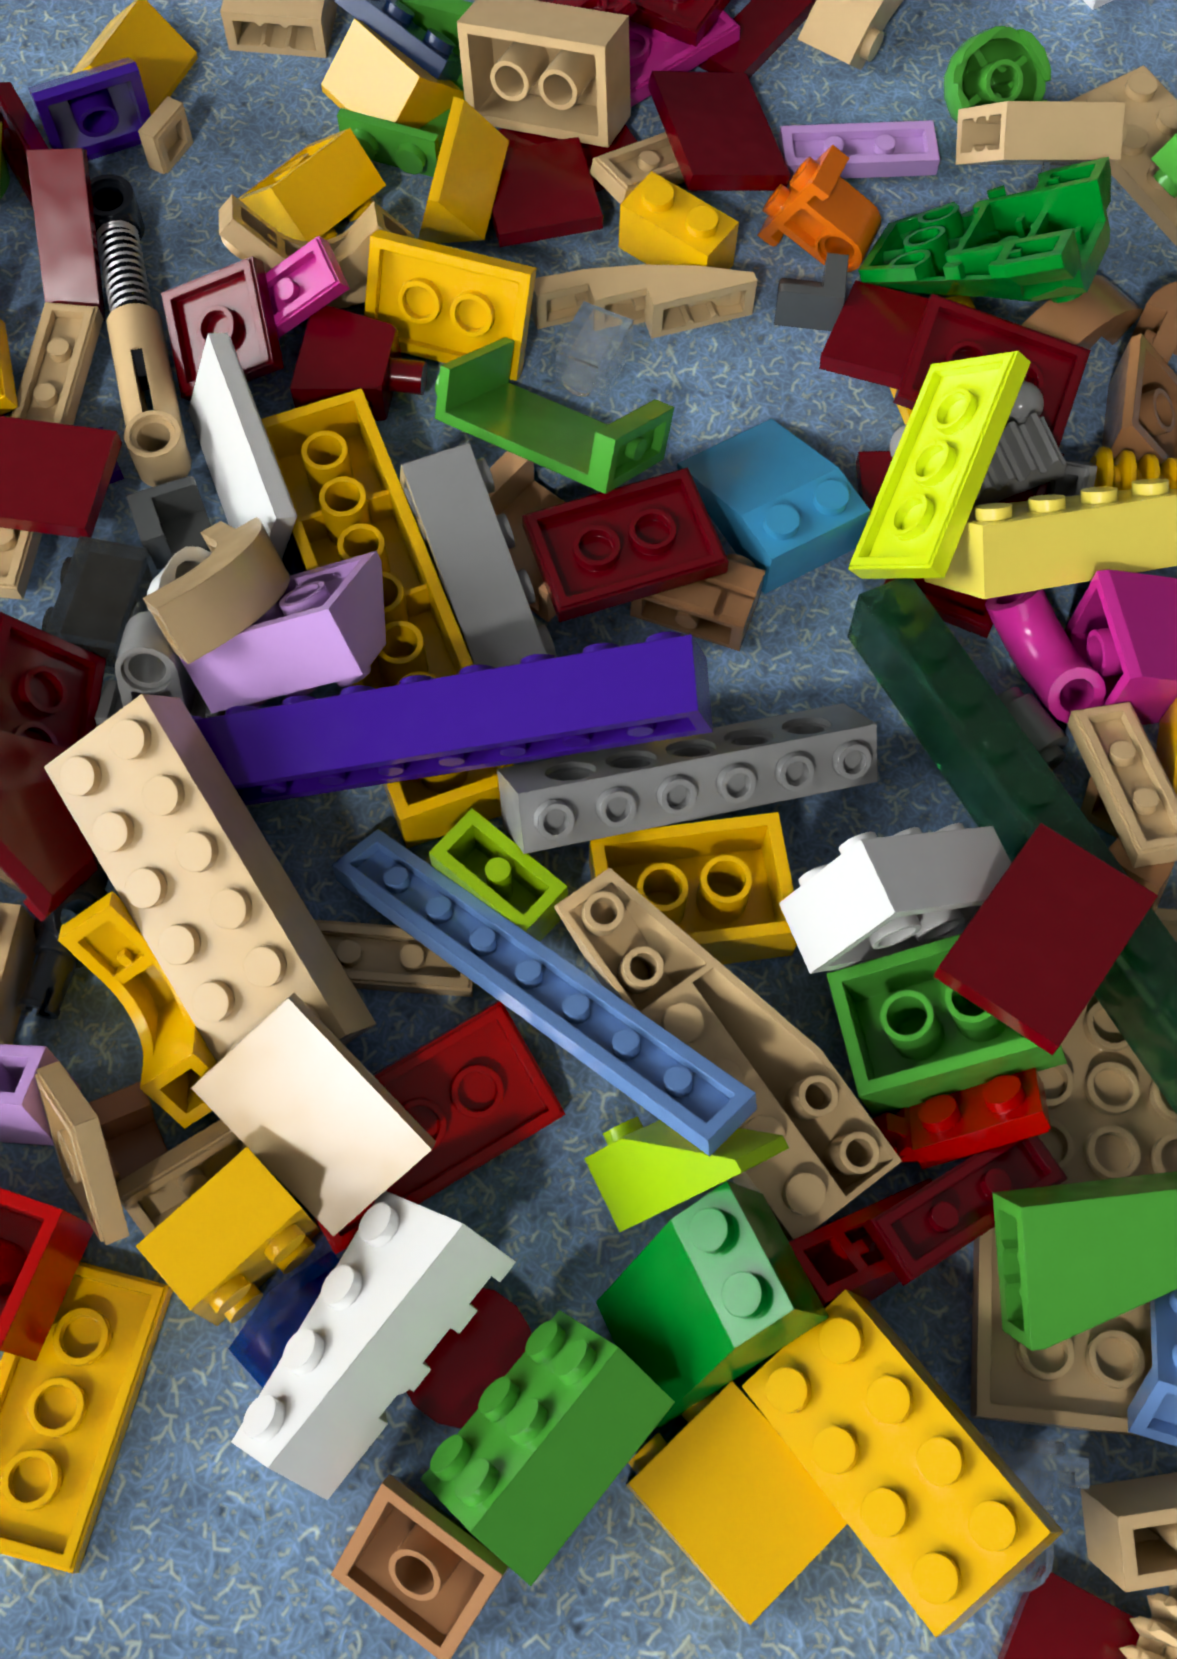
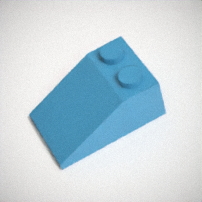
M772 418L677 463L678 470L688 467L708 514L735 553L751 560L756 568L765 570L762 586L764 594L856 549L871 511L838 466Z

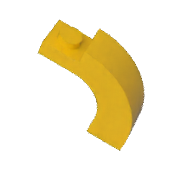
M111 891L63 924L58 941L96 975L124 1006L134 1023L142 1045L143 1066L140 1089L185 1129L212 1111L191 1087L217 1062L124 903Z

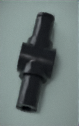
M97 857L98 870L42 922L35 917L34 933L37 942L33 951L38 957L23 996L17 1004L20 1009L28 1013L32 1012L33 1008L38 1009L36 1016L46 1019H58L61 1012L60 1008L74 970L84 965L58 941L62 926L60 917L62 909L71 910L78 915L108 894L105 888L109 878Z

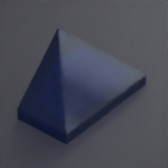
M332 1251L269 1290L228 1348L262 1388H264L281 1360L287 1342L298 1331L321 1293L326 1277L339 1263L340 1259Z

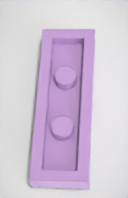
M933 120L780 127L778 143L791 174L789 181H791L797 169L808 157L816 161L831 145H834L849 157L840 175L843 179L936 175L940 163Z

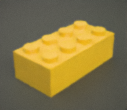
M845 1289L825 1308L829 1316L827 1319L779 1350L742 1385V1388L933 1635L940 1637L954 1633L1063 1534L1064 1531L866 1298Z

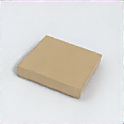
M60 1061L36 1069L35 1079L67 1188L100 1242L109 1245L130 1236L97 1114Z

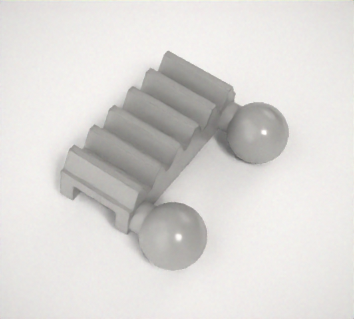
M1023 381L1006 423L1007 426L1002 433L973 507L999 502L1065 475L1066 462L1044 416L1040 417L1044 407L1043 395L1039 388L1030 382ZM907 424L898 428L891 437L889 450L892 459Z

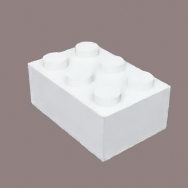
M955 823L943 827L936 832L922 833L919 827H913L887 837H877L875 832H865L841 844L838 849L841 855L830 864L816 867L803 874L798 879L800 887L782 900L779 905L810 974L847 968L963 933L1012 863L993 826L965 829L962 823Z

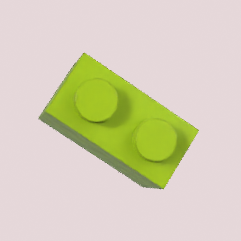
M473 808L429 851L432 867L539 942L561 920L554 906L568 897V886L528 853L524 854L516 843Z

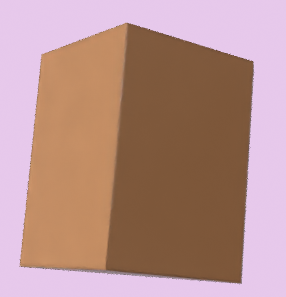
M1140 333L1130 338L1109 383L1102 446L1111 449L1113 460L1116 459L1121 451L1129 450L1134 453L1136 463L1145 454H1154L1159 460V466H1161L1167 458H1177V375L1143 334Z
M389 1474L380 1485L331 1576L437 1659H451L504 1578L509 1567L463 1525L401 1478Z

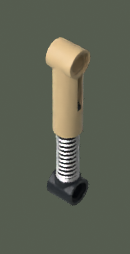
M105 174L92 178L90 184L99 258L110 314L106 319L107 331L125 423L124 441L140 479L147 485L154 487L187 477L191 470L192 459L186 445L162 320L152 305L143 253L141 252L140 240L144 235L145 225L130 182L121 176ZM150 389L154 410H148L144 390Z

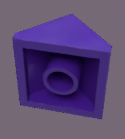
M129 57L28 87L51 149H87L89 161L142 144L138 130L151 116L139 69L136 62Z

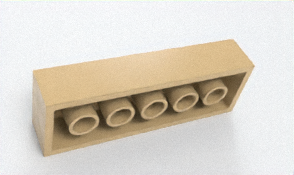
M140 694L44 766L48 776L216 1062L220 1061L293 993L310 1008L344 1045L377 1025L181 698Z

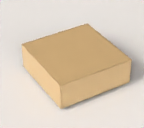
M169 96L138 130L149 168L162 174H168L194 143L183 103Z

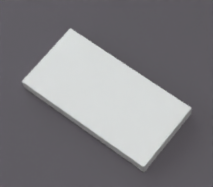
M208 333L188 412L228 524L238 528L256 517L259 518L282 560L297 519V514L231 337L228 336V333Z

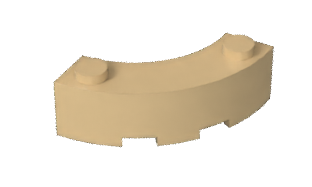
M816 0L799 34L798 40L861 70L866 61L871 62L876 56L883 41V29L904 0Z

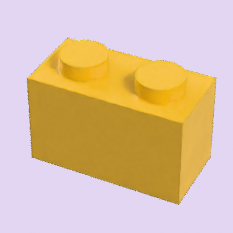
M651 171L620 204L618 248L645 264L699 265L730 269L734 265L739 221Z

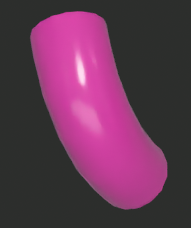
M1044 589L987 599L985 603L986 609L1015 666L1035 696L1056 719L1068 723L1071 711L1103 705L1106 695L1104 680L1084 660L1070 641Z

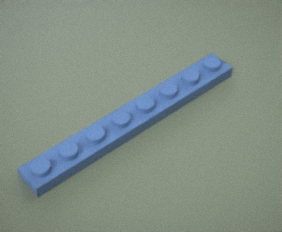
M377 829L332 864L336 880L709 1157L757 1110L756 1093L381 830Z

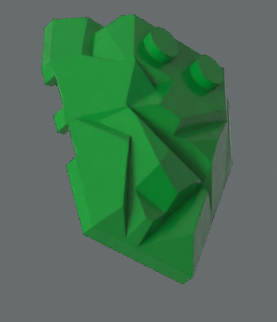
M1109 157L1054 168L1037 174L1039 182L1034 190L1006 195L1004 185L988 190L989 199L978 201L973 205V210L962 214L959 205L951 202L888 223L858 270L861 282L901 292L972 297L983 296L1027 302L1051 299L1052 302L1063 303L1078 298L1083 293L1088 292L1110 243V227L1106 211L1111 202V166Z

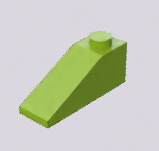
M636 1116L604 1132L602 1135L607 1146L584 1158L619 1232H622L789 1149V1146L783 1135L738 1128L709 1157L661 1120L643 1127L639 1117Z

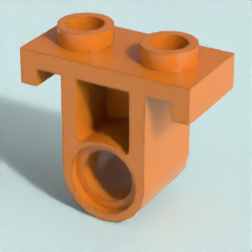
M831 145L816 161L808 157L800 165L789 183L791 185L789 188H786L783 184L776 188L763 207L762 211L768 216L757 236L767 244L775 247L779 244L783 234H785L823 265H825L827 253L849 255L847 272H852L859 268L881 226V215L877 207L869 199L840 177L849 157L837 147Z

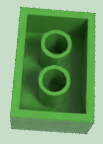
M961 934L827 973L858 1096L874 1117L885 1112L890 1113L904 1107L908 1108L924 1103L934 1096L949 1095L981 1085L1001 1075H1012L1034 1067L1038 1072L1067 1064L1061 1045L1051 1055L933 977L938 966Z
M559 1310L551 1320L544 1322L535 1329L526 1343L525 1352L509 1372L487 1387L479 1400L478 1409L458 1434L450 1436L440 1444L432 1456L430 1468L420 1480L473 1536L528 1585L532 1586L675 1401L618 1346Z

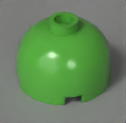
M995 26L985 29L964 41L950 58L944 75V100L951 118L958 124V109L1004 101H1047L1043 97L1046 91V82L1051 81V66L1045 48L1032 33L1024 29L1016 30L1006 26Z

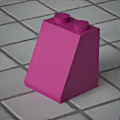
M1110 569L1096 571L1068 622L1065 632L1079 654L1104 680L1106 695L1102 706L1131 702L1141 725L1159 723L1162 716L1177 697V578Z

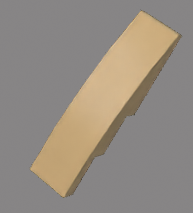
M640 264L582 269L535 278L531 314L537 329L588 318L594 334L645 322L652 339L752 315L758 280L754 272L699 265Z

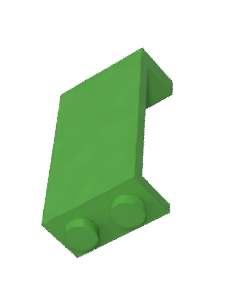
M397 0L414 12L415 16L412 21L427 32L428 28H432L448 37L455 44L452 52L460 57L457 21L473 4L472 2L464 0ZM461 72L457 81H451L454 84H456L463 91L464 94L463 78ZM343 108L339 110L337 119L339 131L351 128L370 160L398 167L409 174H423L433 177L450 109L419 129Z
M506 337L449 361L440 367L435 383L437 395L436 420L599 492L607 494L664 459L675 407L654 399L610 424L603 423L509 383L514 340Z

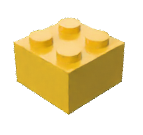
M246 1147L136 1245V1248L190 1311L218 1326L226 1318L230 1323H235L249 1313L263 1297V1293L258 1288L279 1269L283 1274H288L303 1263L315 1249V1244L311 1239L321 1230L252 1151Z

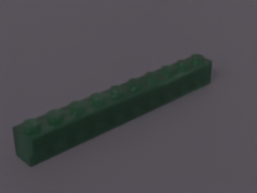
M898 578L859 594L847 637L977 826L994 827L1011 863L1039 824L1043 823L1128 876L913 578ZM1150 907L1094 995L1177 1114V942Z

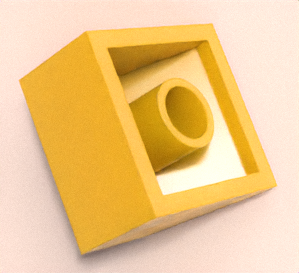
M351 128L308 144L238 199L282 234L296 240L310 242L318 235L325 240L336 237L338 233L334 226L345 217L350 222L358 219L373 202L371 197L384 188L386 184Z

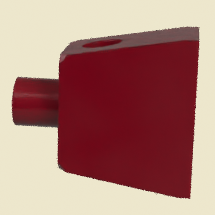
M326 305L309 317L290 390L294 406L298 408L362 388L374 420L384 421L388 417L393 392L424 395L428 366L425 361L401 358L398 329L394 325Z

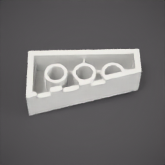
M385 1191L362 1217L358 1231L336 1268L326 1277L321 1293L298 1331L287 1342L281 1360L258 1398L247 1409L243 1423L231 1442L272 1471L328 1500L388 1425L385 1413L387 1407L397 1395H401L409 1389L413 1392L431 1370L425 1359L450 1328L459 1334L478 1311L471 1304V1301L491 1276L501 1282L516 1261L464 1223Z

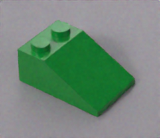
M729 1181L724 1182L672 1218L596 1301L615 1345L675 1401L655 1428H661L692 1405L704 1400L829 1317L763 1193Z

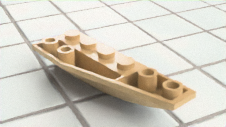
M608 868L554 906L602 986L756 1093L757 1110L739 1128L783 1135L789 1149L731 1179L737 1185L763 1193L788 1242L812 1232L902 1162L824 1052L611 868Z

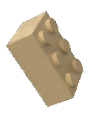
M475 0L457 21L465 101L494 127L558 139L579 137L580 143L609 148L631 117L629 15L537 0Z

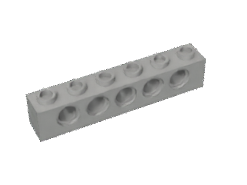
M845 703L714 727L711 733L590 751L497 769L503 828L521 851L527 854L878 782L877 723Z

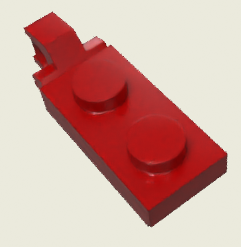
M1035 1067L1012 1075H1001L987 1083L949 1095L934 1096L924 1103L909 1108L904 1107L896 1112L895 1115L885 1112L872 1118L902 1162L918 1161L922 1170L1044 1134L1051 1129L1044 1084Z

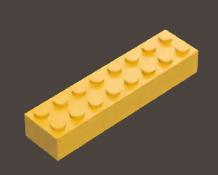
M362 388L262 418L263 426L297 514V519L290 536L303 571L377 551L382 561L386 645L370 665L371 672L362 680L349 686L364 685L376 689L399 685V681L402 678L412 675H426L434 678L458 675L462 668L474 665ZM514 764L383 784L406 848L446 835L471 808L486 820L502 816L497 769L514 766Z

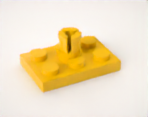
M377 229L370 235L364 316L394 325L398 329L402 353L442 363L452 361L505 337L514 340L509 379L517 381L523 371L537 268Z

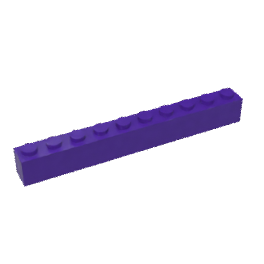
M671 631L656 633L649 636L646 642L619 646L613 643H596L585 647L582 653L556 657L551 654H533L522 658L520 664L498 668L482 664L470 665L462 668L458 675L440 678L412 675L402 678L399 681V685L376 689L370 686L356 685L346 687L340 691V695L317 699L311 696H292L284 699L282 705L260 709L254 706H234L226 710V715L209 718L191 715L245 806L713 732L707 658L692 634L683 635L682 633Z

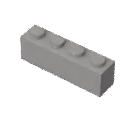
M470 442L401 464L399 481L473 664L490 665L498 668L520 664L522 658L533 654H551L556 656L555 647L546 625L536 626L529 604L535 603L536 599L530 578L525 569L516 571L509 549L515 547L510 523L504 513L495 514L489 493L495 492V486L485 458L476 460Z

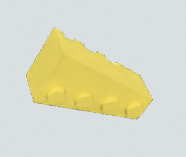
M1151 478L1132 481V489L1118 491L1117 487L1111 486L1089 487L1081 489L1080 495L1075 496L1038 495L1028 498V501L977 505L971 510L945 578H924L925 582L978 598L989 599L1092 581L1096 571L1110 569L1139 573L1177 566V489L1169 488L1168 479Z

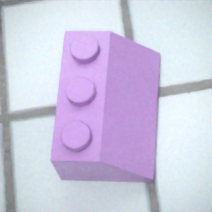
M377 551L291 575L289 585L281 598L271 609L244 631L190 664H187L180 658L210 712L216 713L234 706L259 707L271 698L286 695L287 698L305 696L314 691L318 686L336 682L338 686L345 687L365 678L371 672L370 665L386 645L382 561Z

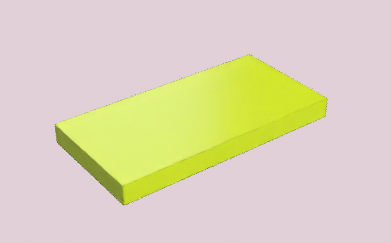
M1005 352L935 363L930 366L850 561L848 570L861 579L945 578L1031 361L1021 352Z

